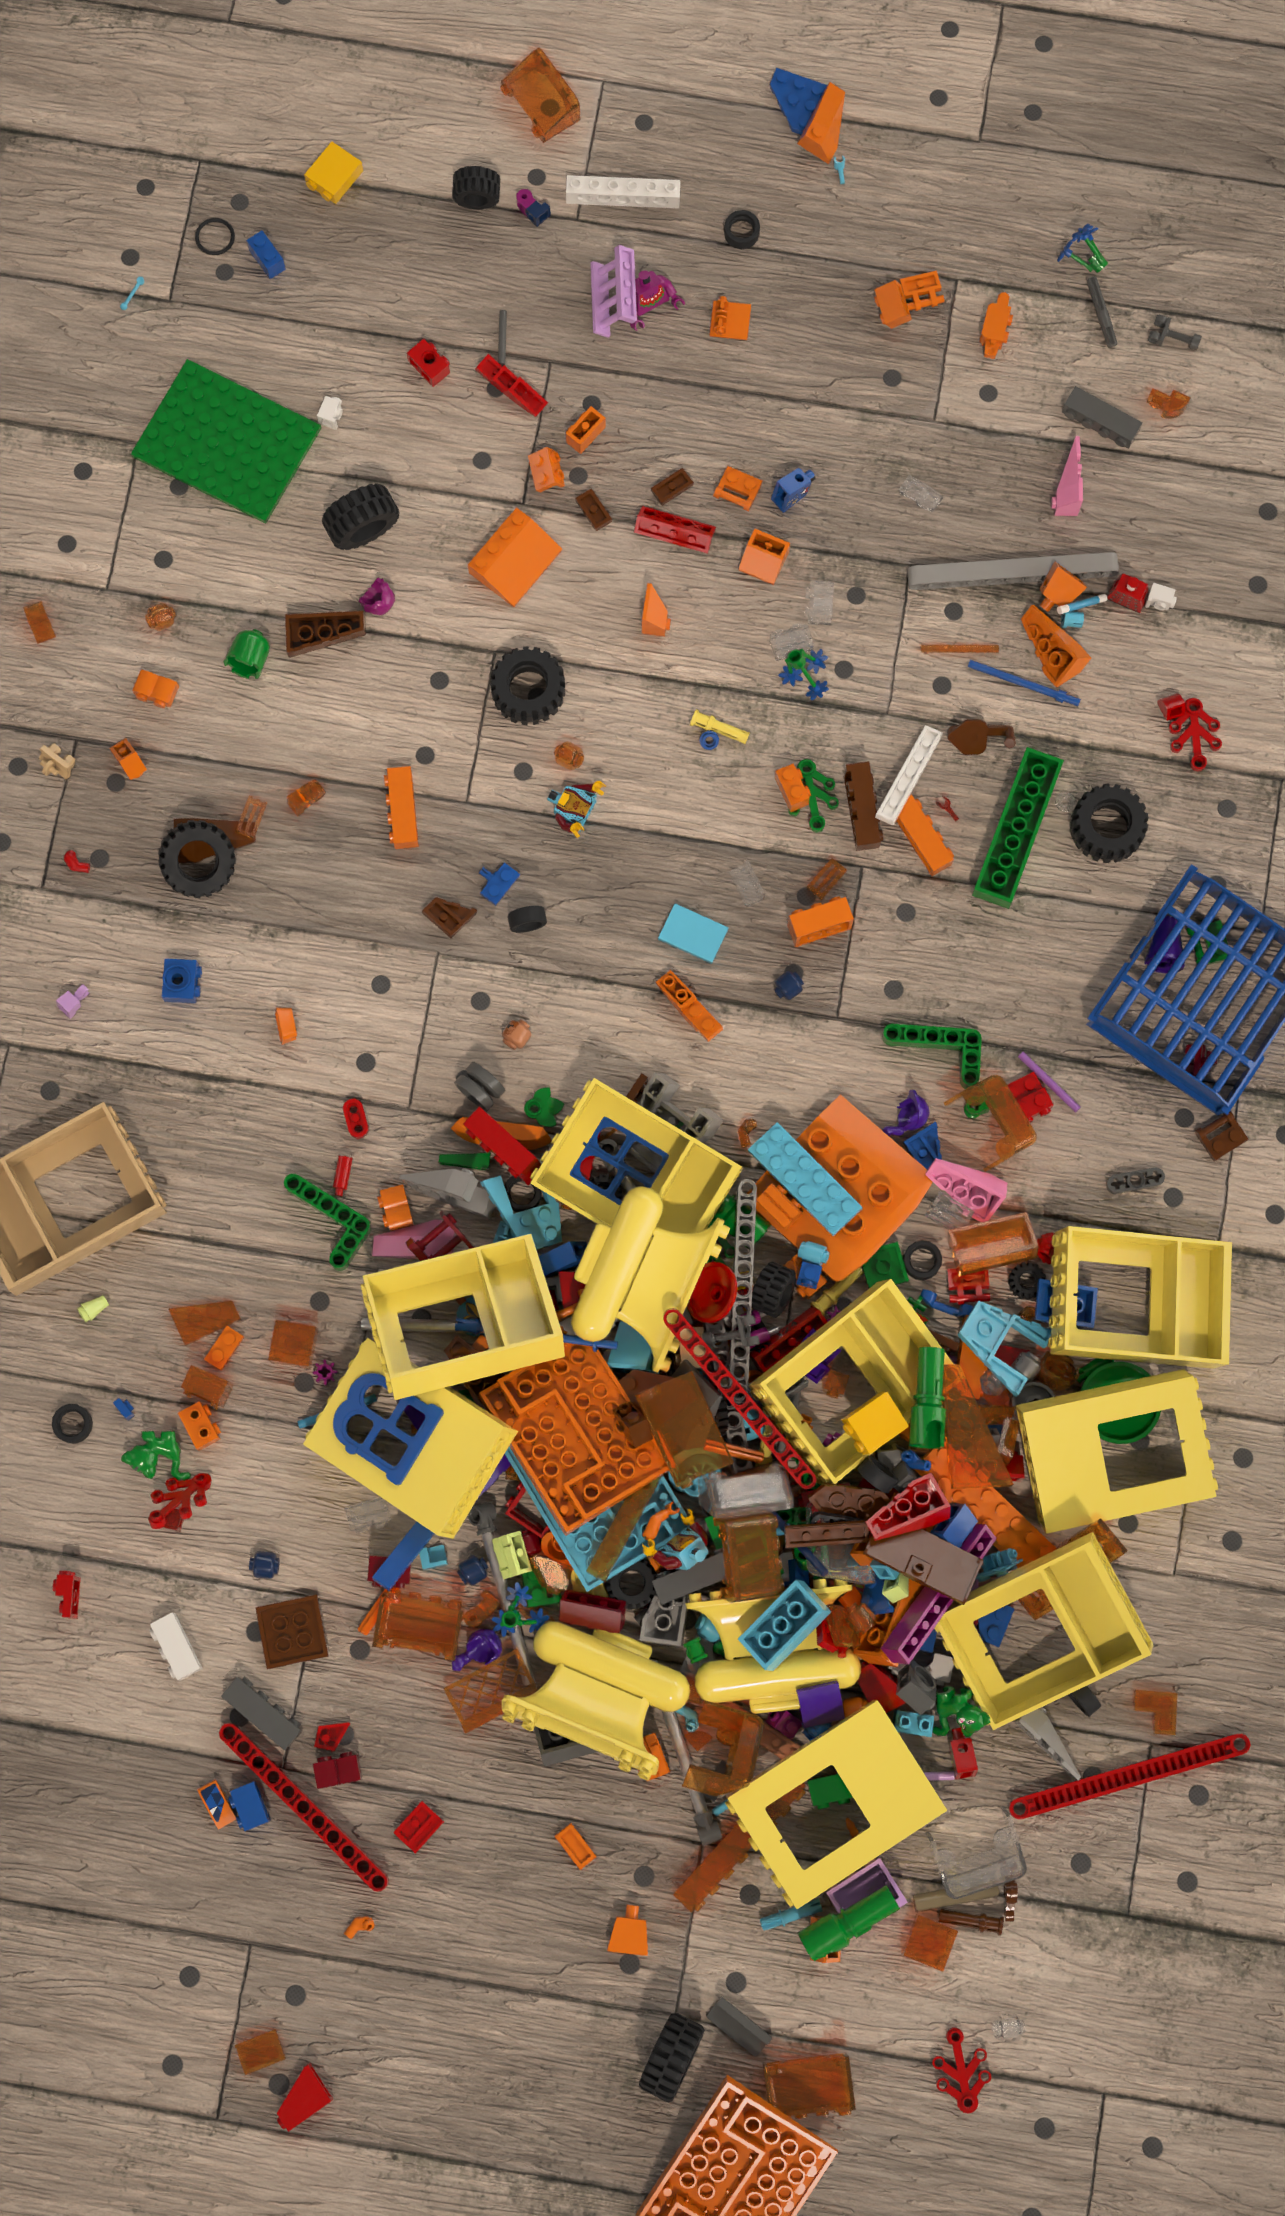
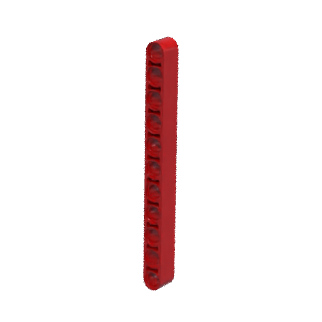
M676 1308L667 1309L663 1314L665 1325L795 1481L804 1489L812 1488L816 1483V1476L812 1469L681 1312ZM674 1312L678 1314L679 1318L676 1323H669L667 1321L669 1313ZM687 1328L692 1331V1335L689 1339L685 1340L680 1337V1332ZM696 1345H703L705 1347L704 1354L699 1356L694 1354V1347ZM710 1361L718 1363L719 1366L716 1371H709L707 1369V1364ZM723 1377H730L732 1379L729 1387L725 1388L720 1385ZM737 1393H743L745 1400L738 1404L734 1402V1396ZM756 1409L759 1413L756 1419H749L747 1417L749 1410ZM762 1426H771V1433L769 1435H762L760 1432ZM782 1441L785 1443L784 1450L779 1452L774 1450V1444ZM796 1457L799 1461L796 1467H789L787 1465L789 1458ZM809 1473L812 1475L809 1483L801 1482L803 1474Z
M227 1723L220 1728L219 1736L221 1740L373 1891L379 1892L387 1888L389 1884L387 1874L237 1725ZM228 1727H232L235 1730V1735L231 1739L225 1736V1730ZM242 1742H247L250 1746L246 1754L241 1753L239 1749ZM258 1756H261L265 1762L264 1766L260 1769L254 1765V1760ZM272 1771H276L279 1774L277 1783H272L269 1780V1775ZM287 1786H291L294 1789V1795L291 1798H287L284 1795V1789ZM301 1801H306L309 1804V1810L306 1813H302L299 1810ZM316 1816H321L324 1819V1825L321 1828H317L314 1825L313 1821ZM332 1830L339 1834V1840L336 1843L331 1842L328 1838ZM347 1845L352 1846L354 1849V1855L351 1858L346 1857L343 1853ZM362 1860L367 1861L369 1864V1870L365 1873L361 1872L358 1868L359 1862ZM377 1875L382 1876L384 1879V1885L380 1888L376 1887L373 1883V1879Z

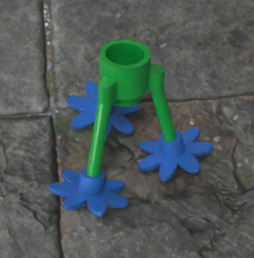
M1090 224L1079 228L1078 232L1072 234L1073 239L1064 246V250L1060 253L1057 261L1062 260L1065 255L1079 262L1089 272L1093 270L1096 273L1100 272L1108 262L1093 241L1092 234L1099 228H1093ZM1075 240L1078 243L1085 240L1093 252V255L1088 259L1090 264L1080 259L1069 249Z
M803 649L793 650L785 659L787 666H783L785 672L778 674L779 677L784 678L782 684L785 685L790 681V684L794 687L795 680L803 681V678L799 676L803 673L811 686H808V689L811 691L806 693V696H811V700L816 699L817 696L822 698V692L829 690L828 687H825L827 681L820 684V681L817 680L815 683L807 670L810 671L814 668V673L817 674L819 667L825 669L826 666L823 661L827 660L828 656H822V649H819L817 654L811 650V655ZM806 662L810 663L807 667V670L804 667Z
M516 1582L515 1589L507 1587L511 1594L506 1597V1600H513L508 1607V1611L504 1613L503 1610H499L500 1618H492V1621L497 1623L493 1631L501 1629V1634L505 1637L507 1630L515 1633L514 1626L531 1625L529 1632L532 1633L535 1630L538 1631L545 1624L544 1622L550 1619V1616H543V1609L540 1608L537 1614L530 1610L532 1618L521 1620V1615L515 1610V1607L518 1606L519 1602L526 1607V1600L532 1599V1595L526 1594L529 1589L528 1586L521 1589L519 1582Z

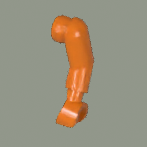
M674 1502L668 1503L665 1506V1510L662 1509L650 1517L642 1534L643 1537L646 1536L645 1540L655 1539L661 1523L669 1515H675L680 1511L679 1507L674 1511L672 1510L671 1505Z

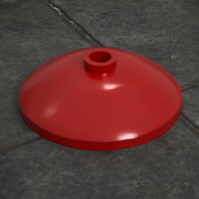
M710 1262L704 1265L687 1304L689 1312L696 1320L704 1323H714L729 1313L737 1296V1280L731 1268L720 1262Z

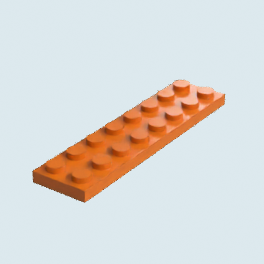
M945 1440L944 1448L930 1449L921 1458L931 1462L929 1471L914 1469L921 1476L932 1473L950 1504H966L978 1520L976 1524H986L997 1539L993 1545L1000 1552L1009 1548L1015 1549L1017 1552L1016 1559H1023L1022 1562L1017 1564V1568L1057 1550L1047 1538Z

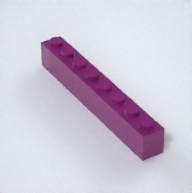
M976 1524L960 1548L983 1559L997 1538L986 1524ZM924 1586L881 1647L892 1663L910 1664L954 1600Z

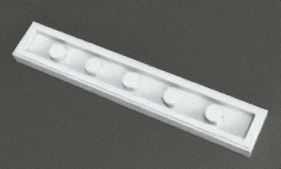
M925 725L877 811L875 818L890 825L895 824L940 742L943 732Z

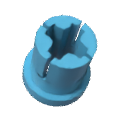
M1070 611L1061 615V628H1082L1084 622L1083 612Z

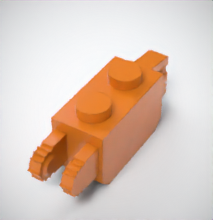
M1006 292L999 294L997 303H991L987 308L980 337V343L984 346V357L995 359L998 350L1002 348V344L1007 343L1009 332L1006 331V327L1011 326L1013 315L1010 314L1011 307L1008 306L1010 296Z

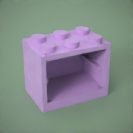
M879 1857L874 1858L824 1891L837 1913L841 1912V1908L845 1910L885 1885L888 1886L899 1907L908 1903Z

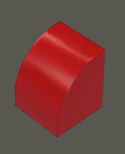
M1179 693L1157 701V705L1166 721L1185 715V701Z

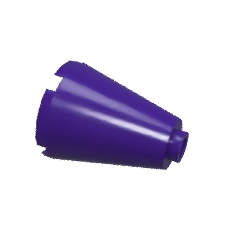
M1165 916L1155 931L1144 960L1145 965H1149L1178 922L1174 917ZM1180 933L1154 972L1168 973L1183 950ZM1185 962L1183 963L1179 971L1183 970V968L1185 967Z

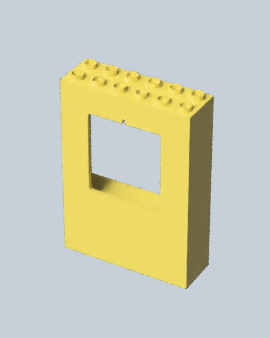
M1072 1226L1055 1232L1052 1237L1054 1255L1051 1259V1265L1054 1268L1050 1281L1051 1287H1053V1295L1050 1298L1052 1316L1049 1319L1051 1336L1048 1341V1346L1051 1348L1050 1354L1210 1369L1229 1365L1232 1242ZM1079 1261L1147 1267L1150 1269L1148 1336L1077 1329V1296H1073V1294H1076L1078 1291Z
M532 1234L363 1276L364 1284L360 1285L363 1301L368 1312L367 1315L372 1327V1334L376 1342L383 1375L386 1379L388 1393H393L394 1400L565 1357L563 1334ZM472 1295L489 1349L413 1369L406 1344L403 1342L404 1337L398 1313Z
M892 1279L874 1284L749 1385L752 1397L756 1401H760L763 1405L764 1413L769 1418L772 1417L777 1429L786 1436L788 1442L812 1469L818 1484H836L871 1454L863 1455L859 1453L854 1446L855 1441L846 1432L841 1434L827 1447H824L806 1422L801 1423L804 1418L789 1400L785 1391L842 1346L876 1393L888 1392L905 1421L909 1424L911 1407L916 1404L913 1396L916 1395L919 1348H942ZM946 1353L944 1357L942 1396L964 1378Z
M1182 1369L1015 1405L1038 1524L1046 1534L1216 1497L1215 1490H1218L1216 1479L1212 1476L1211 1470H1214L1212 1458H1209L1208 1455L1210 1443L1204 1434V1430L1207 1428L1205 1419L1201 1418L1200 1410L1203 1409L1200 1397H1197L1196 1390H1199V1385L1196 1377L1194 1378L1193 1375ZM1173 1408L1179 1440H1184V1442H1180L1186 1474L1180 1477L1110 1491L1098 1424Z
M1093 1532L971 1591L964 1605L954 1600L934 1628L944 1638L942 1642L945 1649L951 1651L954 1657L952 1661L956 1669H960L964 1675L962 1677L963 1682L967 1688H971L976 1706H980L982 1711L987 1712L991 1723L988 1725H991L993 1730L1150 1656L1153 1648V1642ZM1043 1589L1075 1650L1021 1677L1005 1682L992 1656L985 1654L988 1652V1649L973 1622L1030 1593Z
M872 1700L725 1796L728 1800L725 1802L727 1808L732 1815L736 1813L739 1817L736 1822L742 1832H748L750 1838L747 1839L755 1852L759 1850L762 1854L759 1857L760 1861L767 1870H772L773 1875L770 1877L778 1889L782 1887L785 1891L782 1894L783 1898L790 1907L794 1906L796 1909H799L947 1811L878 1700ZM829 1765H833L870 1823V1827L803 1870L786 1842L780 1843L779 1840L782 1839V1836L765 1808Z

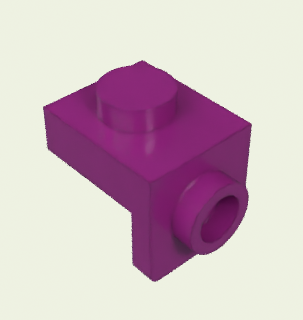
M787 1710L770 1712L766 1720L767 1724L790 1740L794 1738L802 1726V1721Z

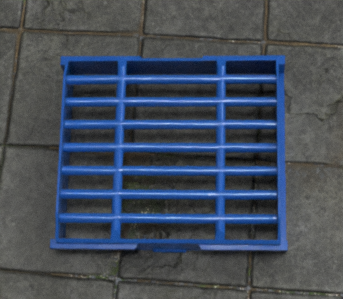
M1191 864L1154 918L1155 923L1147 935L1142 937L1130 955V960L1123 964L1087 1019L1089 1021L1086 1025L1219 1116L1222 1113L1228 1115L1265 1059L1263 1054L1285 1022L1284 1010L1252 1060L1244 1055L1285 994V979L1281 982L1272 976L1285 957V929L1215 880L1196 872L1198 868ZM1190 881L1200 889L1182 914L1172 906ZM1207 893L1216 901L1201 924L1198 925L1190 917ZM1222 905H1225L1233 912L1217 936H1214L1206 929ZM1168 913L1177 919L1178 922L1139 980L1136 981L1127 973ZM1241 916L1249 924L1232 948L1224 943L1223 940L1238 917ZM1186 925L1194 931L1193 936L1156 991L1152 992L1144 985ZM1255 928H1258L1266 935L1250 959H1248L1239 952ZM1203 937L1211 945L1171 1004L1168 1003L1161 996L1200 938ZM1274 939L1283 946L1265 971L1256 963L1271 940ZM1219 948L1227 954L1226 959L1189 1014L1185 1015L1178 1010V1007ZM1233 961H1238L1244 965V968L1204 1027L1194 1021ZM1252 971L1260 976V980L1220 1039L1211 1030ZM1123 981L1131 986L1132 990L1112 1020L1100 1015V1013ZM1270 983L1277 988L1276 993L1238 1050L1227 1044L1266 984ZM1141 993L1149 1001L1129 1031H1127L1119 1023L1138 994ZM1157 1004L1165 1010V1014L1146 1042H1143L1135 1035ZM1172 1016H1174L1182 1024L1161 1054L1153 1049L1152 1046ZM1190 1027L1199 1035L1180 1064L1177 1065L1169 1060V1057ZM1207 1039L1215 1044V1048L1194 1077L1185 1070ZM1223 1050L1231 1055L1232 1059L1211 1089L1202 1081ZM1241 1062L1247 1067L1224 1100L1218 1093L1237 1064Z

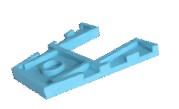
M501 1176L480 1182L482 1187L484 1186L488 1192L491 1202L496 1205L501 1213L502 1220L509 1226L513 1238L532 1234L536 1250L562 1242L559 1200L542 1191L546 1202L545 1205L513 1214Z
M978 1301L957 1335L1004 1386L1017 1397L1028 1378L994 1355L1010 1327L1043 1349L1048 1345L1051 1329L1042 1327L1041 1324L1034 1321L1029 1322L1021 1319L1018 1315L1005 1313L1002 1309Z

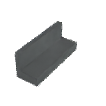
M722 1996L707 2014V2018L755 2057L772 2040V2036Z

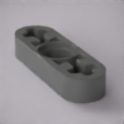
M1160 1168L1116 1174L1107 1180L1106 1188L1112 1194L1154 1188L1164 1182L1165 1174ZM1153 1172L1157 1176L1160 1175L1157 1182L1154 1179L1147 1180V1185H1145V1177H1151ZM1132 1176H1138L1141 1179L1139 1186H1133L1130 1183ZM1123 1177H1126V1185L1128 1188H1125V1184L1120 1185L1118 1189H1116L1115 1186H1111L1114 1180H1116L1117 1183H1120L1124 1181Z

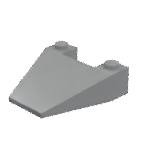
M655 1072L644 1088L640 1106L673 1126L677 1125L679 1121L683 1122L684 1125L679 1129L702 1143L712 1138L724 1120L709 1108L700 1107L692 1119H690L669 1102L680 1085L668 1075ZM634 1142L629 1149L633 1156L654 1173L663 1160L661 1155L639 1142Z
M453 1168L404 1174L399 1178L417 1192L488 1220L491 1219L496 1207L488 1197L489 1194L485 1187H476L479 1180L473 1176L474 1173L465 1168H462L461 1171Z

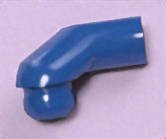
M912 1450L902 1452L901 1459L910 1468L924 1471L930 1470V1461L920 1459Z

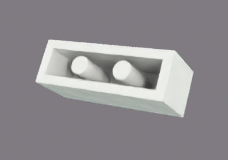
M172 1612L150 1624L152 1627L149 1630L154 1641L158 1640L161 1646L159 1652L164 1660H168L170 1664L168 1670L173 1679L177 1678V1680L181 1681L203 1669L176 1613Z

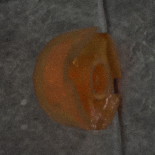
M1047 1351L1040 1359L1041 1369L1037 1376L1042 1384L1048 1386L1053 1391L1068 1389L1079 1377L1078 1368L1075 1370L1073 1366L1075 1362L1067 1355L1050 1354V1351Z

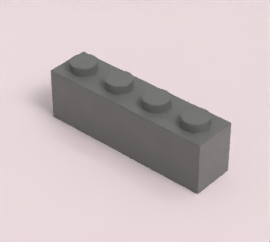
M1077 386L1074 387L1062 410V413L1067 418L1075 419L1085 428L1093 429L1100 436L1115 441L1118 446L1128 449L1142 426L1141 421Z
M725 1547L713 1551L715 1556L705 1557L702 1562H697L688 1570L676 1569L675 1572L670 1574L667 1570L657 1574V1579L653 1580L652 1583L661 1605L740 1573L741 1570L732 1549L726 1551Z
M245 1676L242 1679L236 1677L221 1697L279 1747L287 1751L303 1731L299 1728L301 1724L293 1717L288 1719L284 1715L285 1710L278 1704L273 1706L267 1701L269 1697L261 1690L259 1692L255 1691L252 1688L254 1684Z

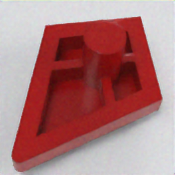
M350 1723L318 1726L314 1747L335 1751Z

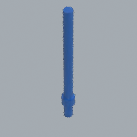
M970 660L968 665L969 668L1056 699L1055 701L1061 703L1064 701L1079 706L1081 699L1066 694L1067 692L1060 689L1056 691Z

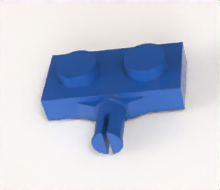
M505 862L493 874L483 867L479 874L488 881L480 895L496 906L519 878L520 874Z

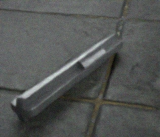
M1097 277L1088 278L1087 284L1107 347H1115L1117 339Z

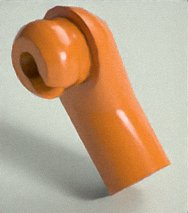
M368 1916L356 1917L344 1934L352 1939L360 1930L371 1931L375 1926L374 1921Z

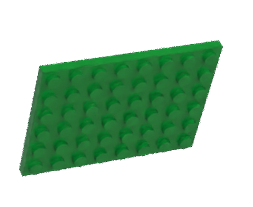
M187 359L131 452V456L266 524L322 427L320 424Z

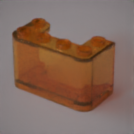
M762 1508L713 1515L714 1526H719L720 1532H722L718 1533V1537L722 1539L726 1576V1579H723V1583L726 1584V1587L720 1588L721 1598L730 1603L781 1595L782 1591H784V1582L780 1574L782 1561L778 1554L780 1540L776 1534V1528H778L777 1517L772 1512Z
M391 1588L390 1591H385L380 1597L372 1647L383 1648V1645L389 1646L390 1644V1648L401 1647L435 1653V1656H440L442 1653L445 1656L444 1659L455 1661L458 1656L466 1605L462 1604V1600L458 1599L444 1601L440 1596L430 1595L427 1598L421 1597V1593L418 1592L403 1594L401 1590Z
M847 2053L762 2064L767 2102L790 2118L795 2115V2119L807 2118L809 2113H816V2116L829 2115V2111L832 2110L839 2113V2116L852 2114V2110H856L850 2060Z

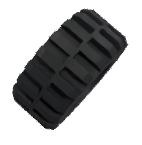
M378 483L374 485L368 484L365 487L362 486L350 491L345 496L340 497L339 500L333 502L326 509V512L323 513L322 524L336 548L350 550L351 548L355 549L359 548V546H364L385 534L387 530H390L393 524H396L397 519H399V509L385 486Z
M523 646V650L519 651L518 648L512 649V654L509 655L506 652L502 656V661L498 660L496 662L495 669L491 673L492 699L497 710H501V714L505 718L509 716L511 722L517 723V721H521L522 725H528V722H533V725H537L541 719L544 722L549 720V715H555L558 712V707H561L563 704V697H565L566 691L563 669L559 666L558 660L555 657L551 658L550 653L546 650L543 653L540 652L538 647L529 650V646ZM534 672L545 679L547 686L544 693L532 700H523L511 693L510 683L514 677L521 673Z
M1103 784L1102 788L1096 786L1091 789V792L1087 791L1083 794L1076 804L1070 822L1072 839H1076V847L1078 849L1082 847L1084 850L1082 854L1086 857L1090 854L1093 856L1092 860L1098 862L1099 859H1103V863H1110L1111 860H1114L1116 863L1120 862L1122 858L1127 859L1141 845L1148 830L1149 824H1147L1149 817L1148 813L1144 812L1146 809L1145 804L1139 803L1140 797L1137 794L1134 796L1130 794L1131 789L1127 787L1123 790L1120 789L1121 785L1115 784L1114 787H1110V784ZM1100 809H1112L1119 812L1127 823L1126 833L1122 837L1115 839L1099 835L1091 823V817L1094 812Z
M188 820L187 823L182 824L181 822L177 824L176 828H171L167 832L168 835L162 839L161 847L158 851V863L165 881L177 893H182L186 897L194 896V898H201V896H212V893L216 891L218 893L224 885L229 883V878L235 871L236 857L233 845L221 829L204 820ZM191 841L206 842L215 852L216 861L213 869L201 877H191L185 874L179 867V852L185 844Z
M671 2013L639 2081L641 2090L665 2102L673 2101L703 2037L705 2029L702 2025L679 2013Z

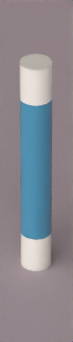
M1101 594L1057 607L1058 614H1063L1107 601V595Z

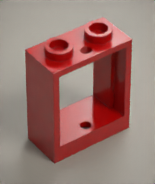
M521 1482L517 1487L519 1491L517 1496H511L505 1506L508 1509L505 1514L540 1538H543L546 1533L550 1532L547 1525L543 1527L515 1508L526 1492Z

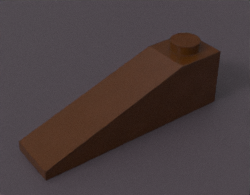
M198 818L174 819V828L181 822L182 824L187 823L188 820H204L207 823L216 825L227 835L234 850L256 842L255 822ZM191 841L181 848L178 855V863H198L211 856L215 857V852L206 842Z
M458 1335L444 1349L449 1360L478 1353ZM499 1373L464 1382V1385L475 1403L485 1409L479 1399V1393L497 1383V1380L504 1377L505 1374Z

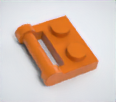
M727 466L713 497L723 498L744 507L743 509L749 512L763 481ZM724 488L748 497V499L745 500L741 497L724 491Z

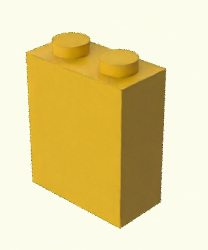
M332 141L304 174L306 186L312 191L316 190L326 201H332L334 204H337L361 175L363 166L359 159Z
M887 1391L878 1393L841 1419L844 1424V1431L849 1436L851 1435L855 1441L854 1446L856 1450L863 1455L871 1454L909 1427Z

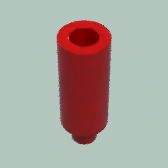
M338 1156L333 1188L336 1189L334 1196L342 1197L343 1191L347 1190L353 1160L351 1157Z

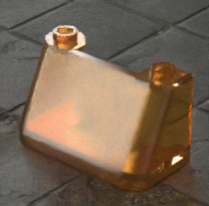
M538 47L533 50L501 80V91L505 96L515 97L532 121V133L536 138H540L543 143L580 121V104L576 95L541 48Z

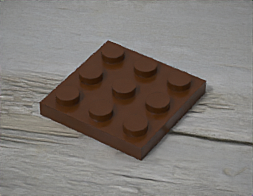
M317 1594L255 1607L267 1670L329 1657Z

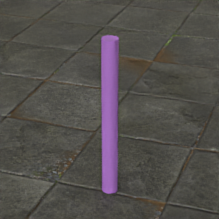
M1022 1052L1018 1056L1075 1113L1081 1108L1026 1053Z

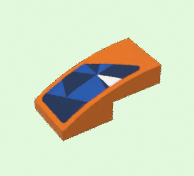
M216 1779L197 1789L218 1830L236 1820L237 1816Z

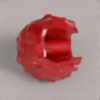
M1055 1233L1041 1235L1035 1244V1253L1041 1258L1043 1263L1049 1265L1054 1255L1052 1237Z

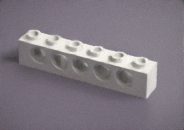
M567 175L566 204L679 208L680 180Z

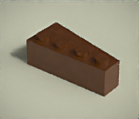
M363 611L285 614L286 652L289 658L366 635V621Z

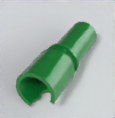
M728 1193L714 1219H723L724 1225L730 1228L729 1234L735 1238L736 1196L734 1194L731 1196ZM741 1206L740 1209L743 1214L751 1213L749 1206ZM756 1212L754 1244L758 1243L771 1227V1224L758 1212ZM743 1225L739 1228L740 1232L744 1235L750 1233L748 1226Z
M919 1348L916 1395L913 1396L916 1404L911 1407L909 1446L924 1449L944 1448L946 1409L942 1406V1402L945 1401V1397L942 1394L945 1349Z
M885 1885L845 1910L841 1908L840 1913L827 1914L800 1930L797 1934L811 1959L816 1961L831 1952H839L849 1946L851 1938L856 1937L857 1939L870 1931L873 1925L900 1910V1907L888 1886Z

